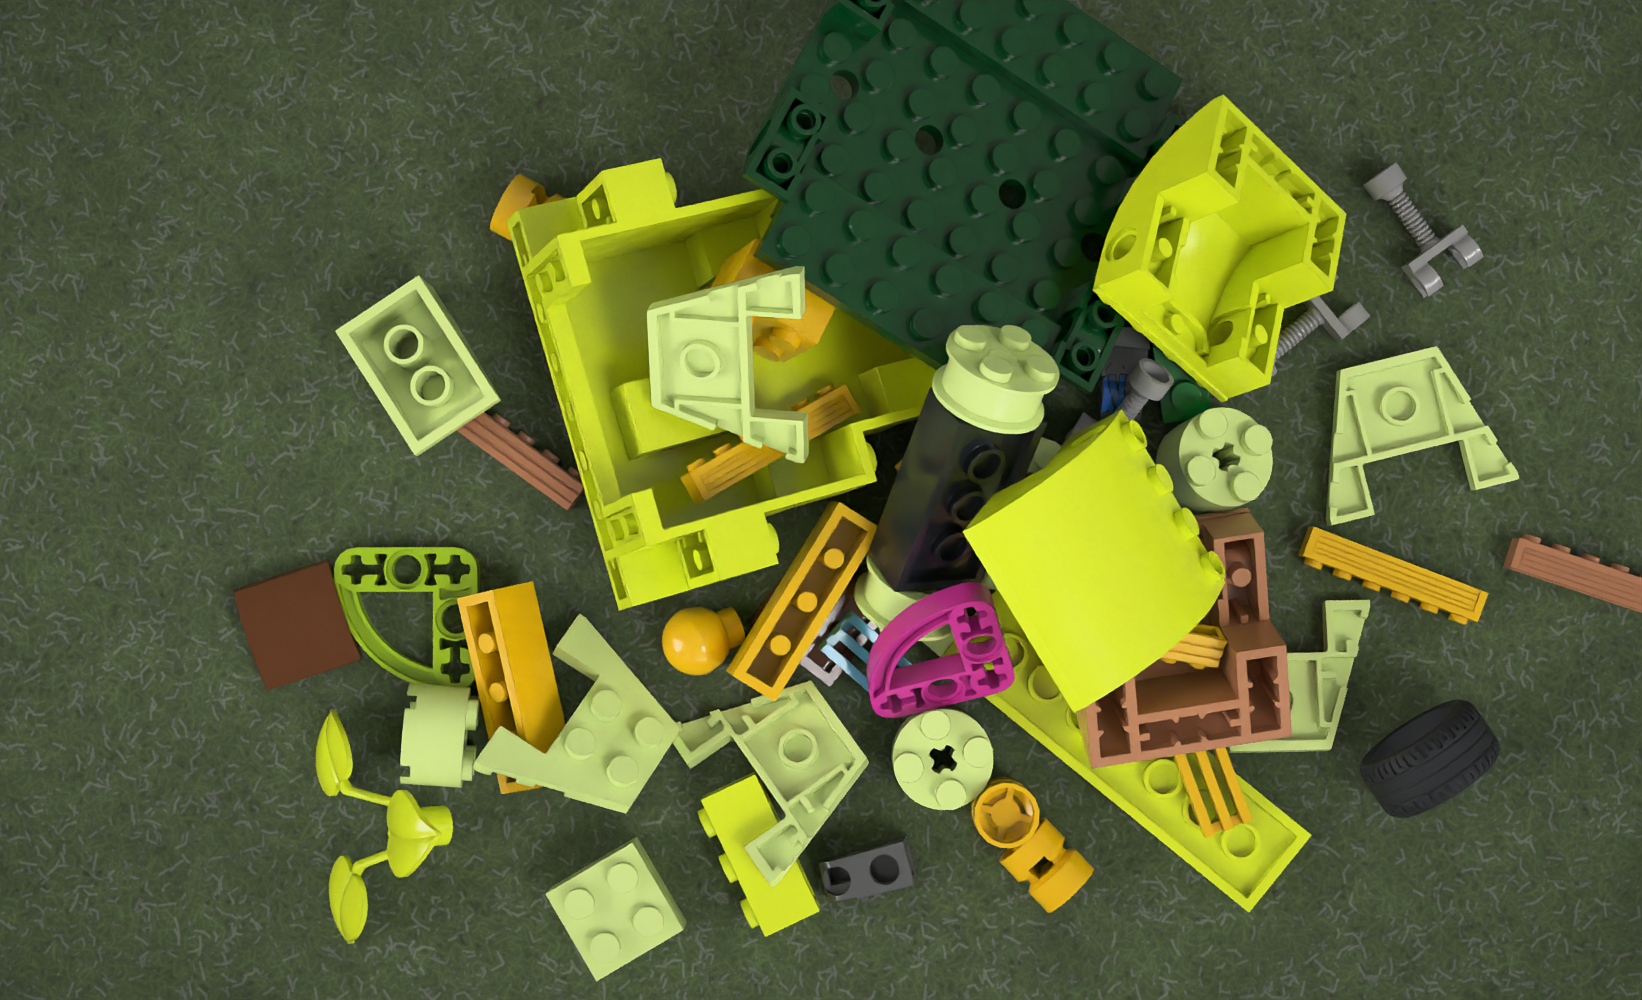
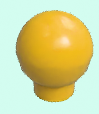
M700 606L684 608L675 613L667 622L663 630L662 647L667 660L678 671L688 675H704L710 673L724 662L729 654V649L742 645L745 640V632L738 614L732 607L717 612Z

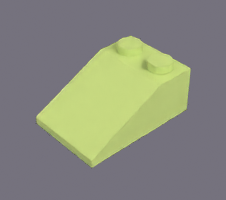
M419 275L335 331L415 456H419L501 401L455 320L434 288Z

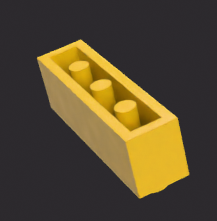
M830 501L726 671L776 702L869 551L878 526L844 504Z
M533 581L457 598L489 741L501 725L542 753H547L566 724ZM496 773L501 794L543 787L537 784L534 787L515 783L516 778Z

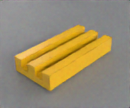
M1226 747L1213 749L1236 810V813L1232 815L1228 813L1206 751L1194 752L1219 820L1210 822L1186 755L1173 756L1200 830L1205 838L1211 837L1222 830L1232 829L1238 824L1253 821Z

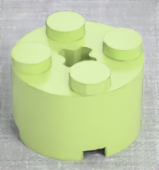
M1212 408L1182 422L1171 430L1159 445L1156 464L1163 465L1169 473L1173 483L1172 493L1181 508H1188L1193 515L1231 510L1255 500L1266 487L1272 472L1273 457L1271 447L1273 439L1266 427L1259 425L1247 414L1232 408Z
M409 683L407 695L417 696L416 702H410V708H405L400 766H409L410 771H403L400 776V783L462 788L463 780L472 781L475 771L472 767L476 760V746L467 745L468 730L476 731L479 723V696H471V688Z
M943 706L912 714L902 723L893 740L891 760L899 785L911 799L931 809L955 810L973 801L986 787L993 769V748L986 732L976 720L962 710ZM946 745L951 746L949 754L954 760L953 764L950 767L942 764L938 770L932 768L934 760L929 754L933 748L943 750Z

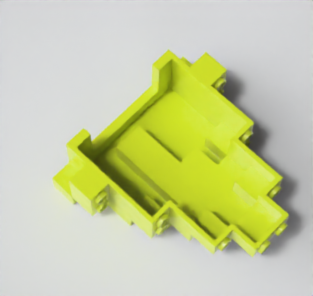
M661 158L603 170L576 197L518 209L507 220L619 611L779 564L776 555L779 552L778 536L772 524L767 523L765 517L790 508L837 496L876 482V455L872 446L865 441L864 436L918 419L928 391L932 387L934 374L937 371L838 308L835 309L818 344L785 362L781 360L779 362L770 361L753 350L756 408L792 411L791 406L806 398L810 403L818 399L819 397L816 392L833 383L835 389L846 384L861 411L809 441V455L805 463L793 462L786 459V455L708 500L695 505L681 480V476L689 472L686 466L702 457L705 462H708L715 458L714 450L728 442L734 447L742 441L739 438L740 435L716 426L714 430L652 407L647 310L654 302L711 288L723 262L755 238L762 239L772 221L770 215L779 199L763 189L675 208L674 203L677 199L675 182L669 172H665Z

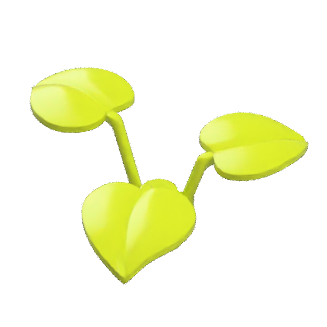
M331 709L320 731L316 748V771L323 791L327 796H337L339 791H341L342 794L388 806L387 826L389 838L387 850L360 859L352 864L348 855L340 856L334 863L330 874L329 902L334 921L347 943L354 944V940L360 936L364 928L368 912L367 891L361 878L363 871L371 865L388 859L390 868L396 877H408L420 866L434 846L448 845L450 843L453 833V821L447 806L419 807L413 795L407 790H397L392 797L353 787L348 780L353 768L350 744L336 709Z

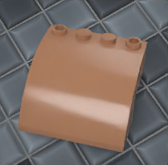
M1248 507L1194 515L1199 526L1198 537L1207 552L1213 551L1218 555L1225 569V584L1210 611L1199 622V624L1219 627L1227 640L1218 668L1206 666L1205 669H1197L1186 662L1176 661V663L1170 664L1158 659L1104 697L1076 711L1084 747L1092 769L1292 737L1287 648L1285 642L1269 620L1264 531L1251 515Z

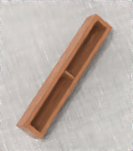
M483 412L456 430L567 511L573 508L584 492L581 477L577 470L570 466L568 471L558 465L559 457L546 448L541 453L533 447V444L536 442L534 439L522 431L516 435L508 429L511 423L497 413L491 417L486 412Z
M1523 534L1522 538H1512L1503 567L1642 613V573L1638 577L1629 574L1630 568L1615 563H1611L1610 567L1599 564L1600 558L1582 553L1581 557L1569 554L1571 549L1562 545L1552 544L1551 548L1541 545V539L1532 535Z

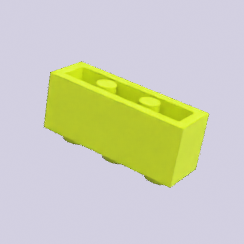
M756 771L702 797L701 802L704 808L697 811L708 837L711 838L717 835L725 853L718 856L730 883L739 880L747 897L740 901V905L752 929L760 925L766 937L820 911V904L798 858L781 881L772 888L744 848L780 822Z

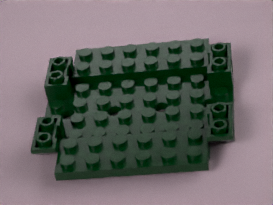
M828 0L748 148L742 177L779 199L770 215L772 221L753 256L777 271L794 266H804L805 288L935 370L947 364L949 356L946 351V342L949 335L959 326L986 325L1002 328L1005 325H1014L1026 330L1031 335V341L1052 357L1058 366L1060 378L1085 394H1090L1126 322L1123 316L1110 305L1103 303L1093 291L1102 249L1118 208L1132 184L1158 150L1186 123L1172 114L1161 125L1183 79L1067 0ZM831 76H841L849 82L852 89L850 99H841L833 93L830 87ZM918 130L926 131L934 138L936 149L933 155L925 154L917 147L915 135ZM1001 184L1011 186L1017 193L1018 204L1016 209L1006 207L1000 200L999 188ZM1083 237L1092 239L1098 246L1099 256L1096 262L1088 260L1081 251Z

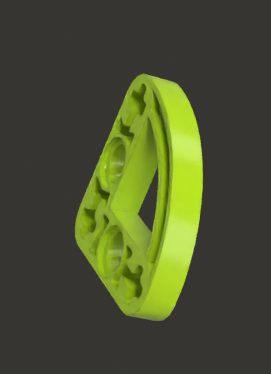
M356 547L347 549L339 555L334 566V581L350 631L363 650L375 662L390 673L410 683L469 687L475 683V676L467 647H460L461 663L469 664L470 671L461 675L459 683L453 682L452 674L444 673L443 668L444 664L450 663L453 660V647L443 649V638L450 641L466 639L464 631L462 633H453L447 629L443 619L444 613L450 606L458 604L457 598L480 593V565L474 553L459 547ZM379 554L387 555L383 569L387 582L386 585L378 584L381 575H364L361 578V584H355L353 575H346V565L354 564L355 556L357 555L361 556L362 564L381 565ZM428 554L437 555L434 565L451 564L453 556L460 555L461 563L469 564L470 572L461 576L459 584L453 583L452 575L434 574L437 584L428 585L431 573ZM406 555L415 557L421 565L419 578L411 584L399 581L394 570L398 559ZM360 592H433V667L412 660L385 640L369 618Z

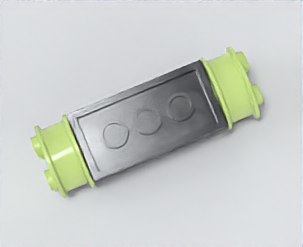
M961 325L948 337L946 351L949 360L946 365L940 367L934 374L932 387L928 391L877 530L867 552L866 563L869 571H866L858 578L854 587V599L858 608L872 623L879 627L880 632L903 610L928 595L961 583H982L986 569L963 531L993 494L1025 479L1048 423L1044 418L1042 398L1044 394L1051 392L1056 387L1060 376L1058 366L1052 357L1031 341V335L1026 330L1018 326L1005 325L1002 328L986 325ZM947 623L931 631L918 641H937L952 634L950 624Z

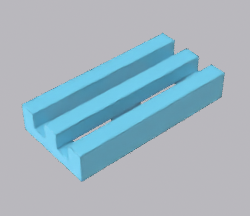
M850 610L820 643L818 648L869 692L867 677L833 648L840 640L867 664L870 653L846 632L853 625L872 643L876 641L879 635ZM903 656L897 663L900 667L912 665Z

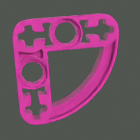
M967 582L937 591L903 610L883 629L872 646L866 670L870 701L876 714L885 718L903 717L996 694L1012 685L1015 680L1011 655L991 592L987 586L981 583ZM974 607L977 615L968 617L966 608ZM947 623L950 624L959 653L895 669L901 657L919 639ZM977 636H992V638L984 642H969L970 639ZM992 661L994 669L986 670L983 663ZM941 679L953 680L944 685H931L932 682Z

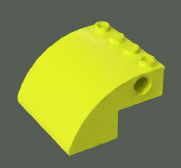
M1223 94L1210 101L1183 124L1151 158L1132 184L1118 208L1107 233L1093 291L1103 303L1110 305L1131 323L1137 332L1146 336L1163 351L1169 360L1177 363L1195 379L1200 387L1207 389L1222 403L1228 401V398L1270 384L1284 309L1333 291L1346 213Z
M1122 409L1071 435L1044 469L993 494L963 531L1073 713L1087 707L1132 679L1179 643L1210 611L1225 584V569L1220 558L1213 551L1207 552L1198 537L1199 526L1196 518L1188 508L1180 507L1172 493L1173 483L1169 473L1163 465H1155L1146 450L1147 440L1142 428L1135 420L1129 421Z

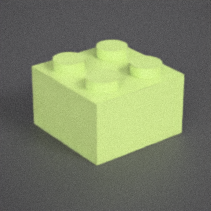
M638 837L631 839L555 884L546 893L547 898L596 982L683 931L687 923Z

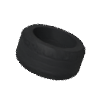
M1455 699L1419 714L1384 737L1363 757L1360 774L1388 815L1398 818H1409L1444 803L1477 781L1496 762L1500 745L1477 708L1469 701Z

